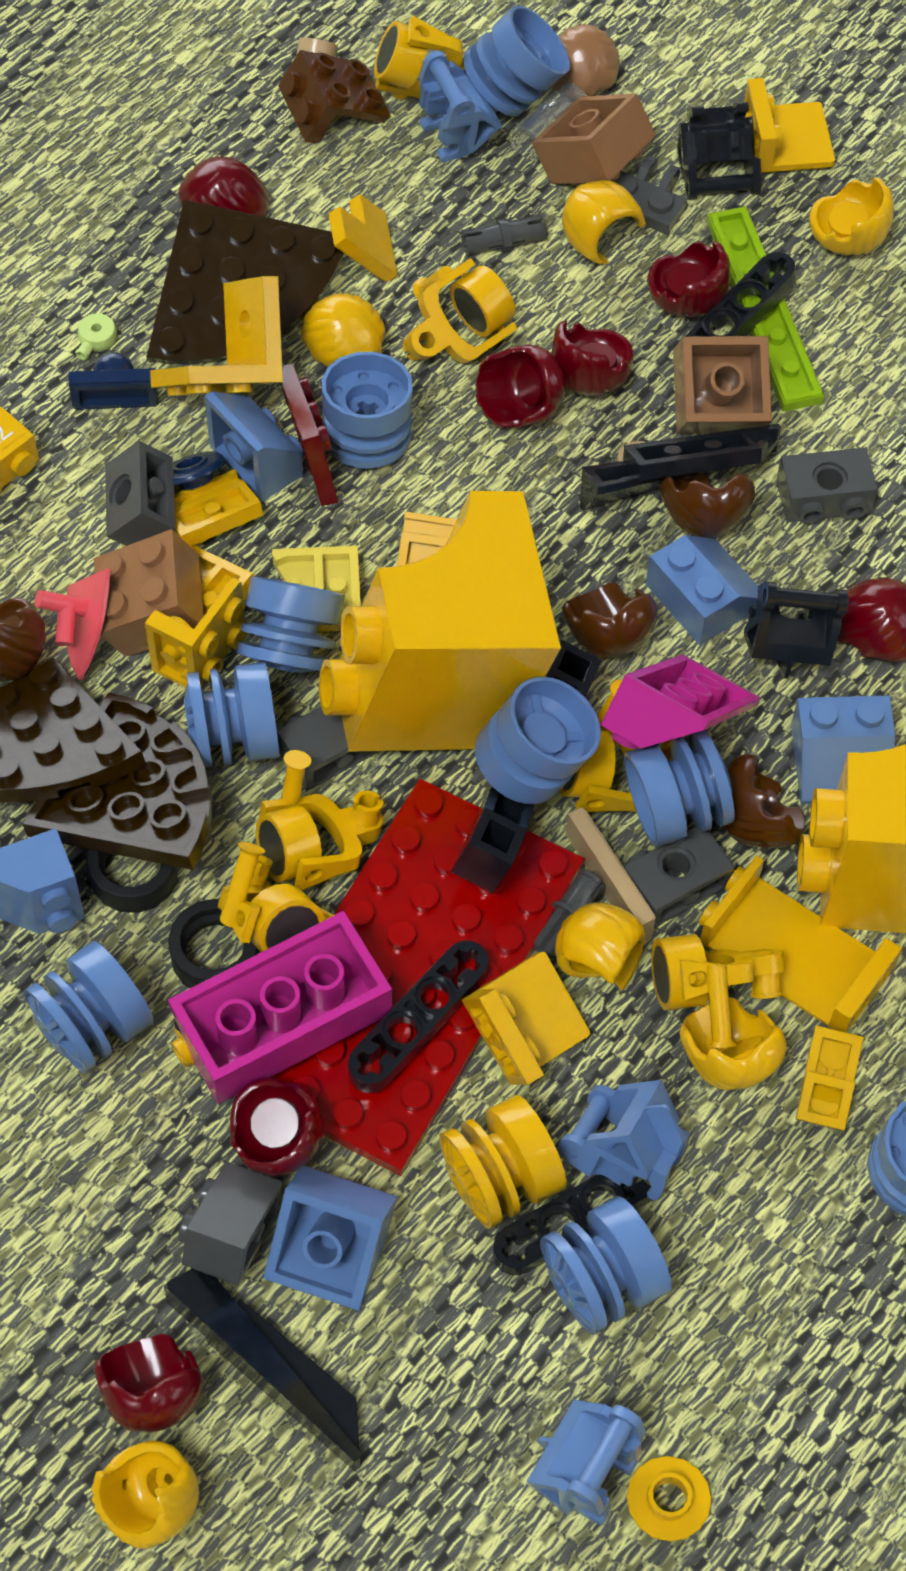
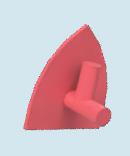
M106 568L68 585L67 595L38 590L35 596L36 608L58 612L55 644L67 646L71 666L80 680L83 679L93 659L101 636L106 615L111 569Z

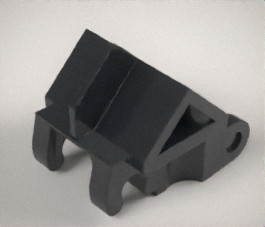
M747 101L734 102L728 107L704 109V106L700 105L688 108L687 123L679 124L676 149L682 178L685 181L687 200H695L697 195L750 190L751 194H760L761 159L755 157L752 117H746V113L749 112ZM743 160L746 174L697 179L698 164Z
M765 581L758 586L756 606H750L748 623L744 628V637L751 658L777 660L782 678L786 679L789 678L793 662L830 666L840 634L842 618L846 615L848 609V591L836 589L827 593L777 587L776 582ZM779 606L804 608V611H797L796 619L783 618V615H780Z

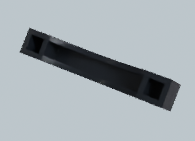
M561 639V649L545 677L563 681L586 697L602 660ZM490 785L451 872L494 893L516 858L528 830L535 804H525L511 800Z

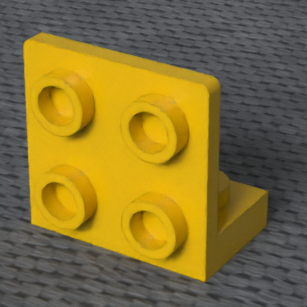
M764 78L748 79L744 102L747 101L749 104V112L746 113V117H752L755 157L761 159V173L833 167L835 156L822 104L820 102L775 105L773 94H767Z
M232 578L195 629L191 628L180 617H169L154 610L145 622L152 671L185 688L187 687V673L198 671L201 689L207 681L211 683L210 669H217L220 674L224 663L223 658L231 648L236 650L238 642L244 641L247 634L241 631L242 623H245V601L243 600L242 582Z
M545 952L534 954L462 999L509 1085L531 1084L544 1075L540 1068L541 1066L590 1035L588 1026Z

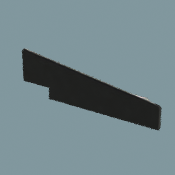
M773 424L624 445L623 461L582 467L580 509L585 511L660 489L661 482L668 476L672 477L673 481H677L697 474L708 475L733 467L761 464L766 457L778 453L781 426Z
M190 1269L168 1281L163 1286L168 1305L201 1332L209 1345L353 1471L356 1472L360 1467L357 1400L350 1392L242 1299L236 1302L216 1277Z

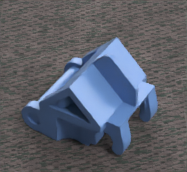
M433 51L424 58L418 79L421 88L419 105L429 117L421 118L419 121L424 132L439 128L438 138L443 142L444 146H448L437 150V155L442 163L474 153L503 127L496 116L497 110L476 90L466 71L453 61H448L444 52Z
M662 1080L619 1085L616 1091L604 1085L593 1087L587 1098L589 1105L571 1134L564 1135L557 1146L559 1155L587 1176L603 1175L618 1185L623 1183L631 1186L636 1177L644 1180L648 1179L651 1186L647 1196L651 1200H657L667 1186L672 1165H677L683 1157L690 1135L688 1131L679 1127L678 1123L681 1119ZM603 1118L617 1126L611 1132L595 1133Z
M574 1399L553 1437L539 1436L537 1443L545 1451L527 1482L567 1515L573 1509L602 1526L610 1513L611 1505L608 1491L600 1486L611 1467L631 1475L642 1453L641 1443L646 1434L642 1419L633 1411L620 1405H614L611 1408L605 1404Z

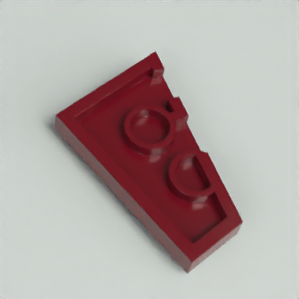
M293 363L282 366L283 382L280 383L310 474L313 476L321 506L339 503L325 452L332 450L326 427L322 423L316 401L313 399L307 377L298 379Z

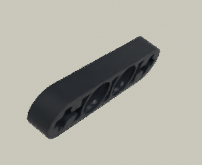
M773 252L765 255L685 337L719 336L713 334L711 329L716 324L722 322L729 323L734 327L729 334L723 336H746L795 285L796 268L793 258L783 252ZM783 270L784 275L779 274V272ZM771 271H772L773 273H776V274H774V275L770 278V274H769V273H770ZM746 295H756L761 299L759 304L750 308L743 307L738 303Z
M464 940L452 945L353 1049L348 1059V1075L350 1082L356 1089L364 1093H375L387 1087L464 1004L462 999L475 992L487 978L489 958L486 950L480 944ZM471 958L474 959L475 971L469 968L463 970L457 977L456 988L451 979L458 972V959L465 963ZM430 989H440L447 994L449 1001L440 1009H430L422 1003L421 997ZM398 1023H408L416 1029L417 1035L411 1042L401 1044L390 1038L389 1031ZM379 1042L387 1051L379 1061V1074L377 1075L370 1071L364 1076L362 1075L361 1062L364 1061L367 1064H372L381 1055Z
M595 1175L504 1227L497 1233L493 1243V1259L496 1266L508 1275L519 1276L545 1263L538 1240L525 1248V1259L519 1261L515 1255L506 1258L504 1254L507 1252V1241L513 1240L518 1246L531 1239L532 1231L529 1229L531 1226L535 1227L540 1241L543 1236L548 1234L544 1227L546 1219L555 1214H562L568 1217L590 1236L586 1215L592 1209L587 1202L588 1195L596 1190H605L613 1197L620 1196L625 1198L622 1189L625 1184L618 1185L606 1176ZM644 1181L635 1183L628 1190V1196L631 1199L627 1201L635 1210L652 1201L647 1196L650 1186H647Z

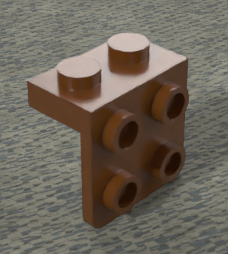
M300 50L278 85L305 142H319L337 114L385 123L390 116L382 95L376 89L368 67L356 59L348 60L333 57L322 52L313 53Z

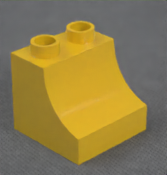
M470 491L446 545L429 557L407 565L378 568L362 606H348L345 608L341 621L342 653L339 659H325L323 661L319 675V698L322 711L326 716H342L348 752L475 749L479 732L515 689L528 679L545 677L561 646L523 491Z
M906 744L876 752H848L837 790L814 789L810 811L809 835L802 834L799 842L797 890L820 893L821 925L836 926L840 929L906 933Z

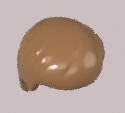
M580 24L565 29L559 35L570 59V70L552 86L559 97L573 103L578 97L595 96L598 92L608 89L615 84L620 67L619 51L615 46L614 40L605 31L593 25Z

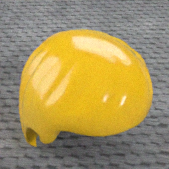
M876 177L872 179V183H863L855 179L846 184L838 194L820 198L812 206L809 215V225L814 238L825 249L835 254L845 256L853 254L858 256L862 253L873 251L884 242L893 222L894 202L891 190L885 185L883 180Z
M349 293L331 294L316 302L306 313L304 324L301 327V340L309 348L311 357L326 367L330 366L340 357L355 352L381 353L382 343L385 338V326L377 310L372 307L370 302L363 300L359 295H351Z
M729 997L732 1040L737 1043L736 1046L728 1048L708 1047L712 1041L709 1004L689 1014L680 1028L682 1045L695 1070L710 1085L727 1091L747 1089L763 1082L778 1069L785 1057L787 1048L783 1031L763 1010H758V1015H751L743 1009L737 999Z

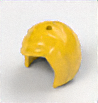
M608 180L592 181L575 188L567 198L562 213L563 231L567 240L580 254L597 264H609L607 258L597 251V244L600 236L611 223L622 217L630 216L637 222L639 227L645 226L646 221L639 204L633 196L620 184Z
M601 902L585 904L563 921L557 933L555 942L557 964L569 976L577 978L603 977L608 983L613 984L615 982L620 990H624L629 980L633 977L634 971L637 969L641 959L646 936L644 926L636 916L613 904Z
M163 1441L141 1442L123 1450L103 1470L96 1472L91 1487L93 1493L91 1501L95 1505V1512L99 1515L101 1521L107 1524L108 1529L121 1542L138 1549L153 1548L178 1535L192 1519L199 1500V1483L194 1469L186 1458L181 1455L179 1450Z

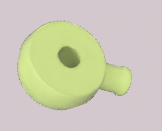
M96 313L88 315L81 320L77 332L81 346L76 350V356L85 361L89 358L92 351H104L113 346L117 338V328L110 317Z

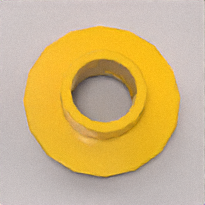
M671 1456L653 1458L640 1466L629 1481L627 1502L630 1515L639 1529L652 1538L668 1542L686 1539L699 1531L709 1516L712 1499L708 1482L698 1468L684 1459ZM668 1483L680 1488L685 1497L684 1506L678 1511L673 1512L664 1511L658 1507L653 1496L657 1487Z

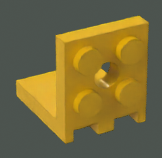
M261 276L223 283L227 365L184 366L150 370L151 388H167V396L208 394L211 391L232 394L252 392L251 385L283 382L278 276Z

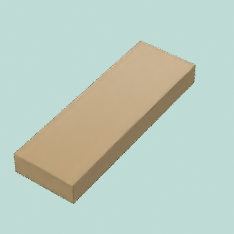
M583 807L568 813L566 836L578 855L585 858L584 864L588 870L598 876L602 883L605 884L604 895L610 904L618 906L636 916L646 931L645 942L651 939L656 916L596 824Z

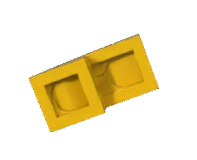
M817 1025L814 1027L796 1120L845 1131L864 1037Z

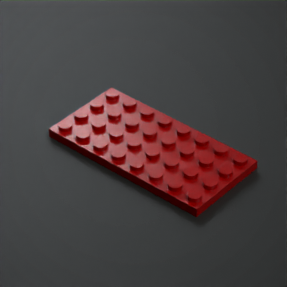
M419 779L334 915L344 911L392 988V1008L452 945L464 940L480 944L486 950L489 958L487 978L478 988L480 989L530 958L534 951L536 937L555 911L551 904L556 900L559 901L566 893L578 872L583 868L585 858L527 831L511 868L495 892L491 893L451 872L480 807ZM471 958L466 963L458 959V972L451 979L456 988L457 977L463 970L469 968L475 971L474 959ZM430 989L422 995L421 1001L430 1009H440L448 1003L449 998L440 989ZM464 1004L392 1082L379 1092L364 1093L352 1085L348 1075V1059L353 1049L381 1020L269 1078L277 1079L283 1083H298L307 1088L320 1107V1115L324 1121L322 1130L325 1137L402 1176L483 1038ZM398 1023L389 1031L390 1038L401 1044L411 1042L417 1035L416 1029L408 1023ZM379 1042L381 1055L372 1064H367L364 1061L361 1062L362 1075L364 1076L370 1071L377 1075L379 1074V1061L387 1053Z

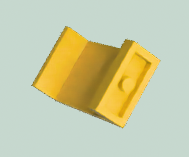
M756 855L746 869L739 866L731 875L725 886V890L728 893L719 903L713 900L704 910L699 920V924L703 926L700 938L702 944L710 950L726 949L737 952L762 949L782 950L784 971L780 973L782 997L831 1029L847 1033L896 966L902 947L885 938L875 952L838 927L821 925V917L760 878L764 860Z

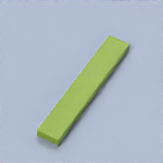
M746 206L707 214L706 223L713 240L724 247L729 257L731 267L730 283L732 287L766 255ZM772 271L769 273L771 278L774 273ZM746 295L740 299L739 304L750 308L759 304L761 299L756 295ZM783 297L750 332L752 336H768L770 382L781 410L785 412L823 404L824 394Z

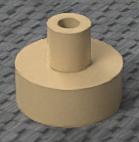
M301 37L298 41L296 55L300 50L313 53L322 52L336 57L338 45L325 40Z

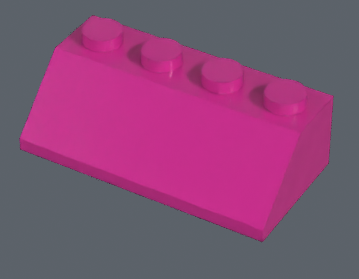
M682 654L625 674L603 718L601 726L612 731L611 737L619 744L631 749H637V747L645 748L708 729L758 706L761 698Z
M342 911L168 999V1005L197 1069L217 1104L237 1095L249 1083L262 1078H269L381 1020L392 1009V988L349 918Z

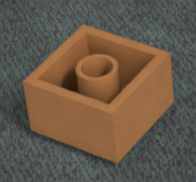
M637 93L578 97L532 142V145L551 184L569 183L571 186L592 181H615L620 176V171L631 160L639 157L644 152L643 148L656 135Z
M768 336L682 337L673 349L677 434L716 433L766 426L772 422Z
M172 529L94 558V573L106 568L111 569L106 615L101 637L124 656H132L149 650L145 622L154 610L169 617H180L193 629L203 618L199 554Z

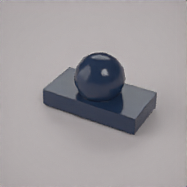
M109 352L103 354L96 360L93 371L69 372L68 384L72 406L75 410L156 407L158 405V388H151L150 370H155V368L134 369L131 360L122 353Z

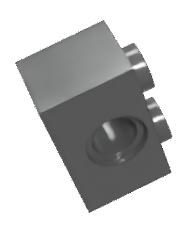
M138 441L105 464L106 526L108 538L127 546L165 531L175 530L173 457Z
M867 447L781 456L776 482L786 523L800 521L804 524H813L822 519L835 517L857 519L865 514L872 513L878 488Z
M697 827L689 831L687 829L685 839L660 846L651 852L648 850L637 852L627 860L624 869L656 916L654 928L725 890V886L735 868L709 831L702 833ZM674 869L682 872L685 876L675 878L666 874L665 871Z

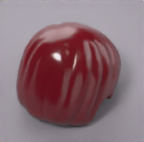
M225 156L207 158L198 163L187 173L185 179L180 184L178 193L182 207L184 200L262 217L266 216L269 204L267 189L260 178L246 164L235 158Z
M696 241L681 254L664 255L654 261L648 272L647 284L651 297L660 308L679 317H702L722 300L728 292L731 267L729 257L720 243L714 241L712 243L713 247Z
M567 320L560 322L555 330L552 342V355L555 356L562 367L566 388L569 391L584 396H602L605 393L615 391L627 381L631 373L633 349L628 339L623 335L608 329L587 330L579 322L574 323L573 327L567 330Z
M531 344L510 347L509 349L489 355L481 361L475 383L476 401L482 409L484 416L495 426L512 428L542 423L555 414L558 404L563 399L566 389L565 375L559 361L545 348Z
M879 577L859 582L847 589L849 596L846 615L842 618L838 641L841 644L847 642L854 645L861 652L860 655L862 657L877 658L890 662L906 661V584L900 580Z
M262 1078L253 1081L238 1093L233 1102L230 1115L231 1145L243 1163L257 1173H264L272 1177L292 1174L306 1166L319 1150L320 1142L324 1136L322 1130L324 1121L320 1115V1107L309 1090L298 1083H283L274 1078Z
M158 1334L129 1344L120 1345L113 1348L110 1352L103 1354L96 1361L94 1370L103 1402L112 1418L119 1425L133 1432H158L172 1427L186 1418L197 1405L203 1390L201 1371L191 1351H185L186 1356H184L173 1337L167 1334Z

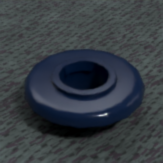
M206 451L174 461V485H178L181 490H190L207 484L214 478L213 472L224 464V456L216 451Z

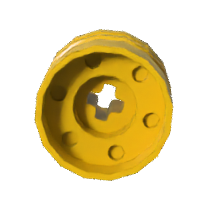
M519 1094L486 1110L485 1120L489 1134L473 1119H468L461 1123L462 1134L455 1128L439 1134L441 1151L455 1190L462 1201L471 1209L477 1220L487 1229L502 1223V1211L508 1217H513L520 1213L517 1188L532 1204H538L566 1189V1175L558 1151L537 1113Z

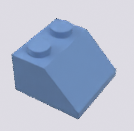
M214 391L205 395L210 447L213 451L219 452L224 456L226 465L231 470H236L239 479L244 480L261 502L303 476L302 458L304 457V452L300 443L292 435L286 436L267 408L261 409L249 396Z
M684 535L649 556L646 577L647 587L699 646L749 616L750 606H756L758 585L716 539Z
M890 695L797 699L791 729L800 804H811L815 788L837 790L848 752L865 753L895 748V729Z
M56 828L0 848L1 920L37 934H43L48 931L53 933L67 931L75 926L77 921L85 918L76 878Z
M307 1166L300 1168L285 1189L263 1279L359 1311L385 1244L398 1196Z

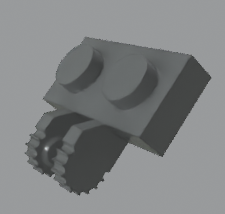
M649 155L641 164L636 177L620 171V176L613 182L623 186L639 204L646 221L645 226L668 235L685 211L687 205L686 198L671 192L679 180L681 169L670 165L662 176L659 186L649 183V180L656 173L658 158Z

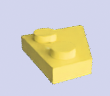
M358 546L272 549L273 565L285 582L345 594L342 616L346 607L361 606ZM341 621L337 625H319L317 632L341 631Z

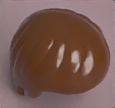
M697 474L677 481H673L672 477L668 476L660 484V494L669 514L686 533L691 536L716 538L731 531L745 518L755 499V485L747 474H737L731 479H726L727 483L720 488H714L705 474Z
M611 582L581 596L567 600L562 607L565 621L578 643L589 653L601 658L610 659L622 657L633 652L647 640L657 621L658 608L655 600L638 588L634 590L636 596L629 597L618 584Z
M13 597L0 604V681H14L26 676L36 666L44 650L46 641L44 620L38 609L31 602L23 598Z
M744 754L733 759L728 765L727 771L732 786L735 820L732 824L724 826L728 834L737 842L753 847L779 848L799 843L801 835L805 834L803 810L799 807L784 806L780 802L778 793L782 791V787L777 781L758 772L759 757L757 755Z

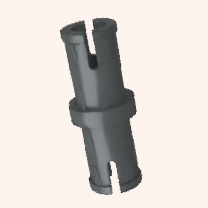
M542 214L507 221L506 218L496 220V224L461 230L463 248H467L465 249L466 256L502 249L503 252L511 251L513 246L545 241L547 239L546 224L543 221Z

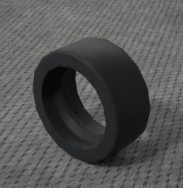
M88 849L86 867L93 892L104 905L119 912L140 913L153 909L169 898L177 884L179 867L160 864L158 874L147 883L134 887L119 886L111 882L105 873L106 859L112 853Z
M209 899L194 903L183 910L171 926L168 945L173 971L182 984L188 988H192L261 953L250 941V943H243L242 955L237 961L227 967L212 970L200 968L191 962L186 950L190 937L204 927L213 925L226 926L220 921L222 911L218 908L219 899Z

